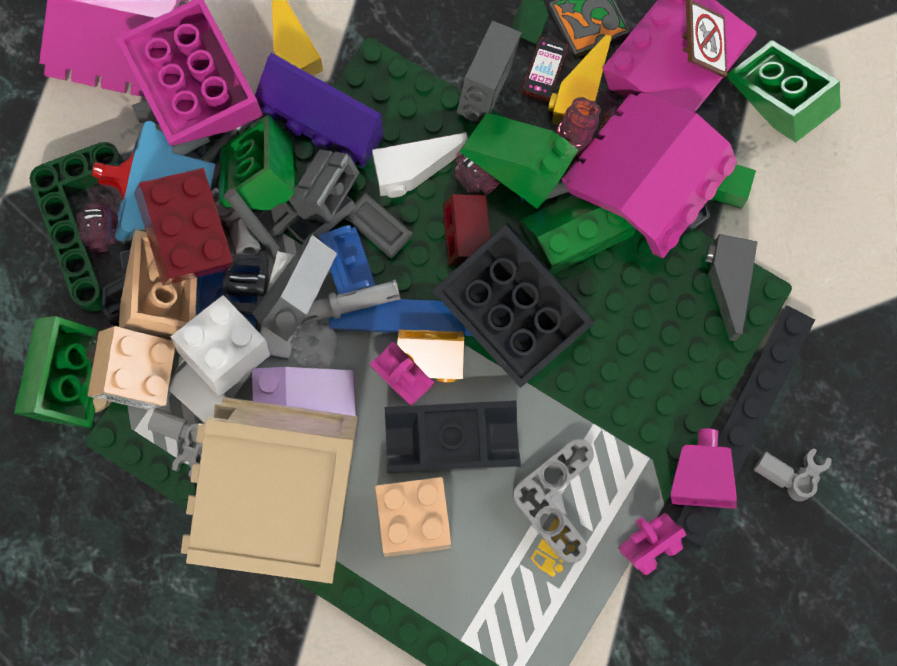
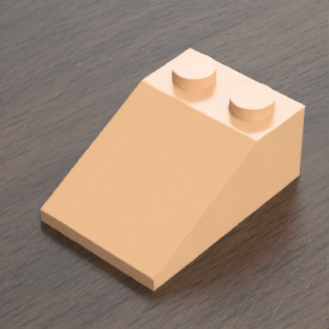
M135 230L133 233L120 303L119 327L173 341L171 336L196 317L197 278L162 286L150 243L144 231Z

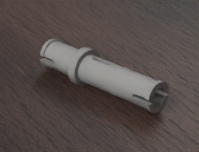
M396 280L336 296L335 293L328 294V298L313 302L304 321L305 324H309V322L333 316L334 319L341 318L340 314L395 300L398 301L400 300Z

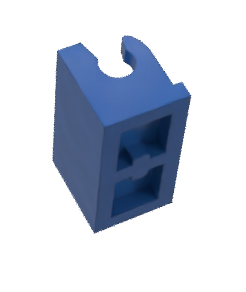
M349 225L319 234L321 242L337 253L330 271L338 295L376 286L356 227L351 228Z

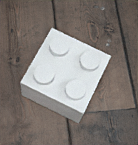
M224 295L171 336L177 352L219 397L270 356L266 339Z

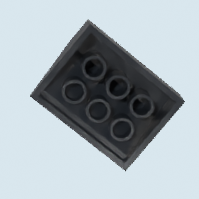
M508 222L432 290L520 388L595 323L594 317Z

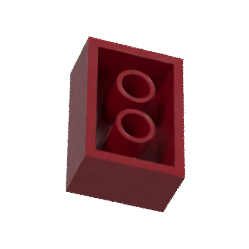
M204 168L144 181L138 184L134 195L162 286L226 270L233 263Z

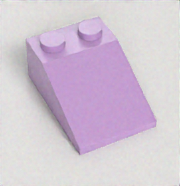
M300 367L252 369L253 401L356 416L353 370Z

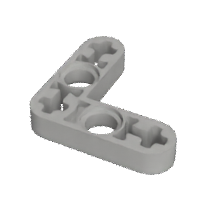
M574 439L521 481L513 493V502L517 509L556 556L568 564L576 563L584 557L587 550L586 542L551 500V497L584 471L592 462L594 457L593 448L590 443L582 439ZM573 447L576 450L583 448L586 451L584 455L585 462L582 463L579 459L573 462L569 468L574 470V472L569 474L566 465L559 461L558 458L563 457L564 462H566L573 454L571 450ZM549 467H557L562 472V481L554 485L549 484L544 478V471ZM533 489L536 492L533 499L538 506L541 505L542 501L548 506L540 509L536 516L532 517L529 512L534 511L535 508L529 501L524 504L520 501L523 495L521 490L531 491ZM552 513L557 516L559 525L556 530L546 531L541 527L540 518L543 514ZM564 527L569 530L568 533L564 534L568 542L577 541L579 544L576 549L578 552L576 557L572 553L567 556L563 553L566 546L560 538L556 544L551 540V538L559 535Z

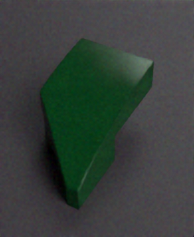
M522 0L510 27L522 32L520 38L538 45L549 19V13L544 1Z

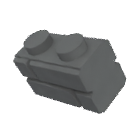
M319 150L313 161L307 165L306 172L299 184L294 187L295 194L292 195L289 201L303 219H316L319 222L330 223L358 177L359 171L351 157L347 154Z

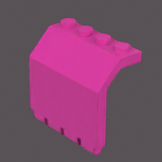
M47 0L39 61L40 64H45L44 75L67 81L70 70H72L71 82L93 87L98 86L99 77L101 76L102 89L127 93L130 82L131 95L145 97L115 37L177 8L180 1L188 0Z
M640 92L638 96L633 94L627 96L616 110L619 116L612 115L597 134L601 140L594 138L579 156V160L583 164L575 162L563 176L562 181L566 184L569 193L625 218L645 236L652 253L664 258L669 250L677 245L680 236L689 224L696 220L699 211L706 202L714 197L717 188L726 176L733 172L737 161L731 144L697 113Z

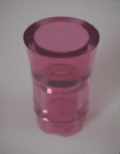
M578 97L573 100L555 133L578 149L568 168H571L575 162L583 164L579 160V156L591 143L599 124V114L601 112L599 105L585 97Z

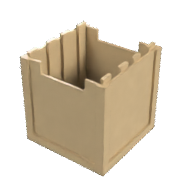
M224 397L221 404H215L213 417H207L205 424H198L196 442L203 443L200 464L193 463L190 482H196L197 489L196 496H188L186 514L193 515L190 535L184 534L181 553L187 554L186 563L332 584L358 416Z

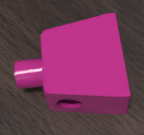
M699 429L698 444L683 445L671 490L672 504L737 509L731 448L718 447L719 432L717 430Z

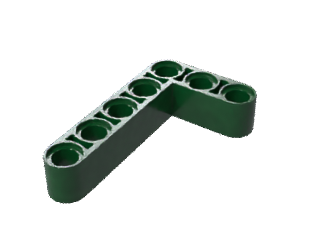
M99 142L40 164L31 171L29 177L71 298L83 311L91 314L102 310L103 285L70 195L99 185V178L92 176V168L95 162L102 163L106 157L112 156L114 157L113 161L107 165L117 167L124 163L119 151L110 142ZM84 168L80 175L72 176V172L75 169ZM51 178L54 179L50 186L42 187L44 181ZM64 206L63 211L59 215H52L56 207ZM74 234L71 242L62 244V240L66 235ZM85 262L81 271L72 272V268L76 263ZM95 290V295L91 300L82 301L85 292Z

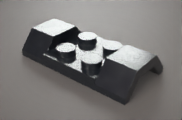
M516 400L384 407L387 474L521 467L518 448Z

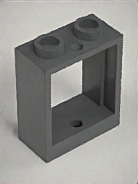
M495 21L491 22L465 76L457 109L458 114L470 121L481 122L486 113L491 114L511 71L522 32Z

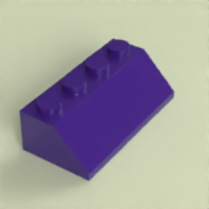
M270 53L255 93V98L263 116L266 117L269 114L274 120L276 118L285 123V127L298 136L304 134L311 138L312 142L320 149H331L334 152L345 153L351 157L354 164L365 168L373 155L372 150L377 149L384 138L381 114L279 56Z

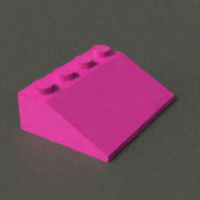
M192 0L115 37L170 146L231 131L263 116L249 84L204 0Z
M686 0L656 1L602 67L609 90L625 98L629 94L638 96L640 92H643L692 112L697 111L723 77L688 62V53L683 52V49L687 48V40L682 38V35L687 32ZM693 0L725 17L728 72L757 35L756 31L716 0Z

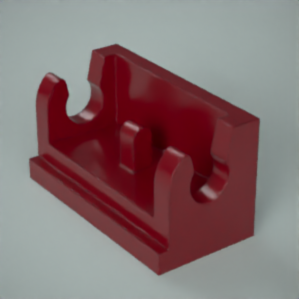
M453 194L442 205L448 266L461 265L490 238L486 195Z

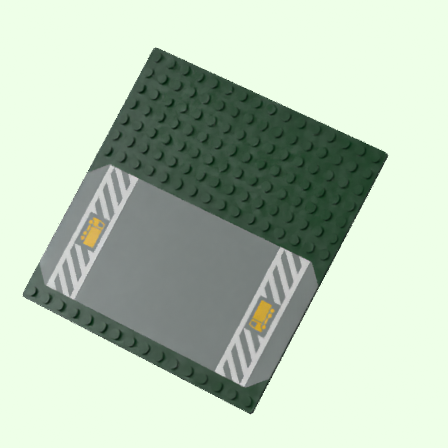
M373 38L364 40L332 86L381 114L384 138L377 149L466 133L467 138H469L480 123L470 121L457 113L461 90ZM492 109L491 114L505 117L504 115ZM304 134L297 136L293 142L294 187L299 184L309 162L313 161L319 150H322L312 142L311 138ZM461 154L413 190L406 191V194L394 198L380 195L372 155L365 168L355 164L359 175L346 196L355 204L367 193L413 233V237L391 259L357 230L375 284L379 285L396 280L400 299L441 301L432 290L460 266H448L442 205L453 194L486 195L490 237L508 222L534 252L535 250L520 220L573 194L567 192L544 200L538 209L525 199L522 204L518 194L474 163L472 167L465 168L462 161L466 156ZM574 157L563 176L575 162L583 163ZM478 168L476 173H474L470 169ZM481 172H484V173H485V176H484V177H482V176H481V177H478V178L473 177V176H478V175H480ZM288 200L287 203L294 209L291 202ZM344 218L328 232L350 225L351 228H354V226ZM288 228L275 239L284 253L295 255L303 244ZM696 228L686 235L683 232L677 245L670 249L664 258L652 253L645 236L636 229L632 237L555 273L558 279L594 317L595 323L521 388L473 336H464L463 379H456L454 382L445 383L437 381L436 378H430L434 385L413 405L516 400L518 448L521 467L487 468V470L387 474L384 407L409 405L370 367V363L392 342L398 346V333L331 331L328 328L329 318L309 322V324H305L303 320L297 328L289 360L269 356L256 368L300 367L353 370L355 411L358 419L333 582L331 584L292 579L426 666H569L630 564L620 553L618 546L630 539V536L638 531L635 524L636 519L643 517L649 523L658 517L671 495L683 445H697L698 430L710 429L791 293V284L754 263L743 333L737 341L729 340L708 274L710 263L705 262L708 244L714 243L715 239ZM229 233L226 238L229 250L237 255ZM264 249L259 255L268 256V258H269V265H268V286H269V281H270V277H271V274H272V270H273V266H274L275 261H274V259L270 256V254L266 251V249ZM330 269L314 301L328 298V294L335 293V296L338 295ZM258 321L257 331L260 333L261 324ZM176 347L170 380L187 364L177 352ZM252 371L223 395L228 398L253 401ZM169 390L166 406L150 410L111 402L86 438V445L187 510L188 496H196L197 483L190 482L191 477L188 476L191 464L186 461L182 463L179 472L172 470L174 460L177 456L183 454L184 449L182 446L185 439L182 438L180 441L148 430V423L155 409H160L188 420V426L195 423H204ZM574 439H582L590 443L593 448L594 457L592 462L584 471L551 497V500L586 542L587 550L584 557L576 563L568 564L556 556L517 509L513 502V493L521 481ZM573 447L571 449L573 454L566 462H564L563 457L558 458L559 461L566 465L569 474L574 472V470L569 468L573 462L578 459L582 463L585 462L584 455L586 451L583 448L576 450ZM199 455V458H198L199 464H200V460H201V455ZM549 467L544 471V478L549 484L554 485L562 481V472L557 467ZM442 477L451 536V549L384 557L375 486ZM533 489L531 491L521 490L523 495L520 501L523 504L529 501L535 508L534 511L529 512L532 517H535L540 509L548 506L544 501L538 506L533 499L536 494ZM545 513L540 518V525L546 531H554L558 528L559 520L556 515ZM564 527L559 535L551 538V540L556 544L560 538L566 546L563 553L566 556L572 553L576 557L578 556L576 549L579 544L577 541L568 542L564 534L568 533L569 530Z

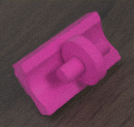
M394 342L370 363V367L409 406H413L434 385V382Z
M666 513L659 518H654L649 523L643 517H639L635 520L638 531L632 534L630 539L618 546L620 553L637 570L639 569L644 575H648L656 569V556L662 552L668 556H674L683 549L681 538L686 536V533Z

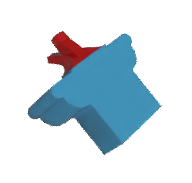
M152 121L145 122L136 139L132 155L128 160L117 167L95 162L92 168V176L99 178V184L115 187L121 195L115 225V238L118 241H124L128 237H133L135 230L146 232L134 195V191L140 182L204 168L211 188L215 164L173 153L172 146L169 145L164 133L156 129L155 123Z

